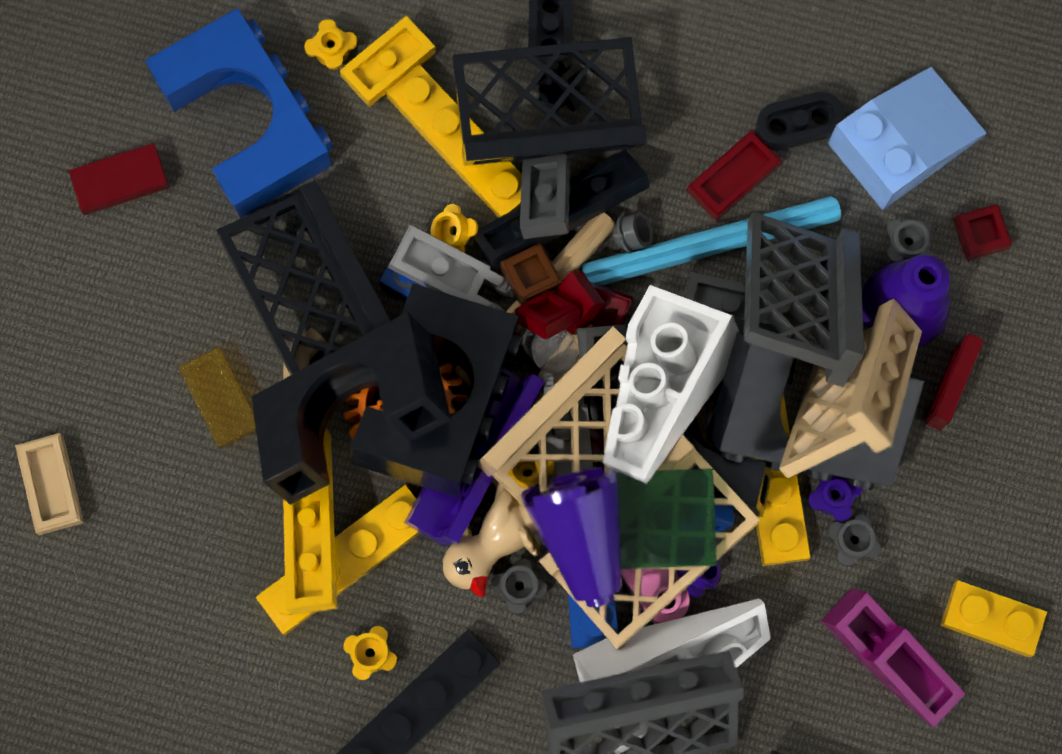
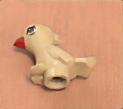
M494 477L491 481L496 490L494 503L484 518L479 534L473 536L471 530L467 527L459 543L452 544L446 551L443 559V573L453 586L471 590L476 596L484 598L488 575L493 565L501 557L517 552L523 547H526L533 556L541 554L538 542L534 537L535 534H538V531L527 510Z

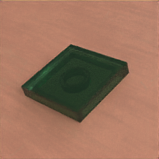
M713 469L659 470L653 474L647 484L623 473L616 472L618 478L621 569L717 566Z

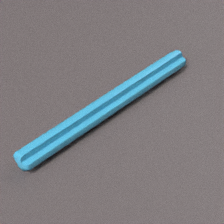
M830 196L764 215L807 230L839 221L841 219V210L838 200ZM748 219L650 245L649 247L638 249L637 252H624L591 261L582 265V271L590 282L602 286L747 246ZM762 232L768 240L775 238L773 235Z

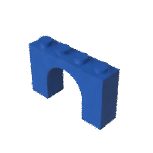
M236 8L151 56L145 62L174 112L218 87L231 84L253 87L262 92L273 104L271 123L261 139L212 168L218 184L241 219L331 167L332 164L328 150L332 149L333 145L320 124L313 128L306 114L311 111L300 91L296 89L291 92L283 79L287 78L288 74L278 56L274 53L268 57L261 44L266 42V39L256 21L252 18L246 22L239 9Z

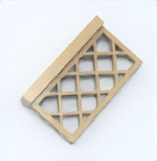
M895 299L880 305L874 325L863 331L864 356L844 387L826 382L825 368L813 365L779 467L787 478L864 441L875 453L892 445L922 333L921 329Z
M614 326L479 460V468L488 477L492 475L523 507L521 494L528 488H521L507 474L519 461H539V487L541 492L549 489L547 488L546 461L572 462V472L579 471V462H603L604 455H579V429H603L605 453L611 421V396H618L619 389H610V369L620 358L625 361L627 346L623 343L626 338ZM602 378L603 389H591ZM583 396H603V422L578 421V401ZM569 410L571 411V421H559ZM551 428L571 429V454H546V433ZM538 443L539 454H527ZM604 465V471L606 473L610 468ZM615 470L619 482L625 474Z
M683 435L647 484L631 478L618 490L620 534H637L638 539L636 562L621 561V567L636 568L634 596L614 595L615 599L613 601L634 602L633 621L617 634L606 621L607 604L601 605L600 612H598L595 607H587L585 601H576L616 649L621 648L761 522ZM697 465L708 477L707 498L680 497L681 478ZM674 485V496H662ZM714 485L727 499L714 498ZM654 502L673 503L672 530L645 529L646 509ZM680 503L707 504L706 532L678 530ZM713 505L734 506L746 520L732 533L712 532ZM639 517L638 528H626ZM645 535L671 536L670 564L643 562ZM678 537L705 538L704 558L696 565L676 564ZM712 538L724 539L711 551ZM550 553L546 554L539 562L574 599ZM643 568L669 570V587L660 597L641 596ZM676 570L688 571L675 583ZM641 602L653 603L640 614Z

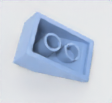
M929 67L873 98L838 123L828 144L879 207L884 210L986 135V131L934 69Z

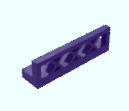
M504 370V374L510 375L502 402L493 401L489 415L495 416V421L487 444L479 441L474 457L481 459L530 410L545 382L534 374L521 379L510 371ZM478 468L473 485L464 484L460 498L423 487L404 523L442 546L459 543L493 476L488 477L483 470Z

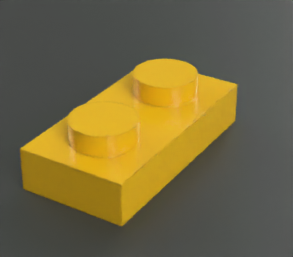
M405 16L340 69V75L370 108L386 95V91L418 64L422 65L436 53L435 45Z
M957 580L953 583L940 626L1020 655L1032 657L1035 654L1047 612Z

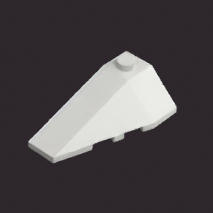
M652 285L648 287L628 324L626 334L628 342L624 365H621L618 377L620 389L617 405L612 410L603 459L606 467L615 468L620 473L646 484L723 379L737 331L739 332L732 315Z
M755 599L646 626L619 649H616L608 638L601 640L573 654L579 681L594 680L728 650L737 668L771 639L765 604L760 599ZM644 725L633 735L643 738L653 728ZM621 745L614 753L620 754L630 748Z

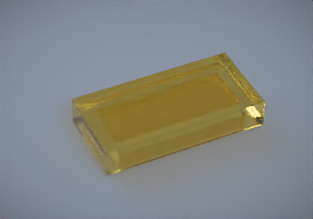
M220 347L178 367L219 449L256 432L254 413Z

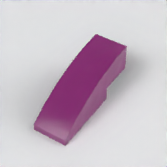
M851 588L821 620L827 629L880 682L929 726L935 728L965 695V692L906 628L898 626L867 592Z

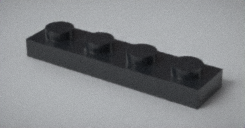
M627 150L570 179L569 231L650 188L647 174ZM520 206L479 228L477 234L473 236V240L495 272L500 269L501 261L539 243L543 246L563 234L524 239L520 230Z
M467 630L337 754H408L500 666V663Z

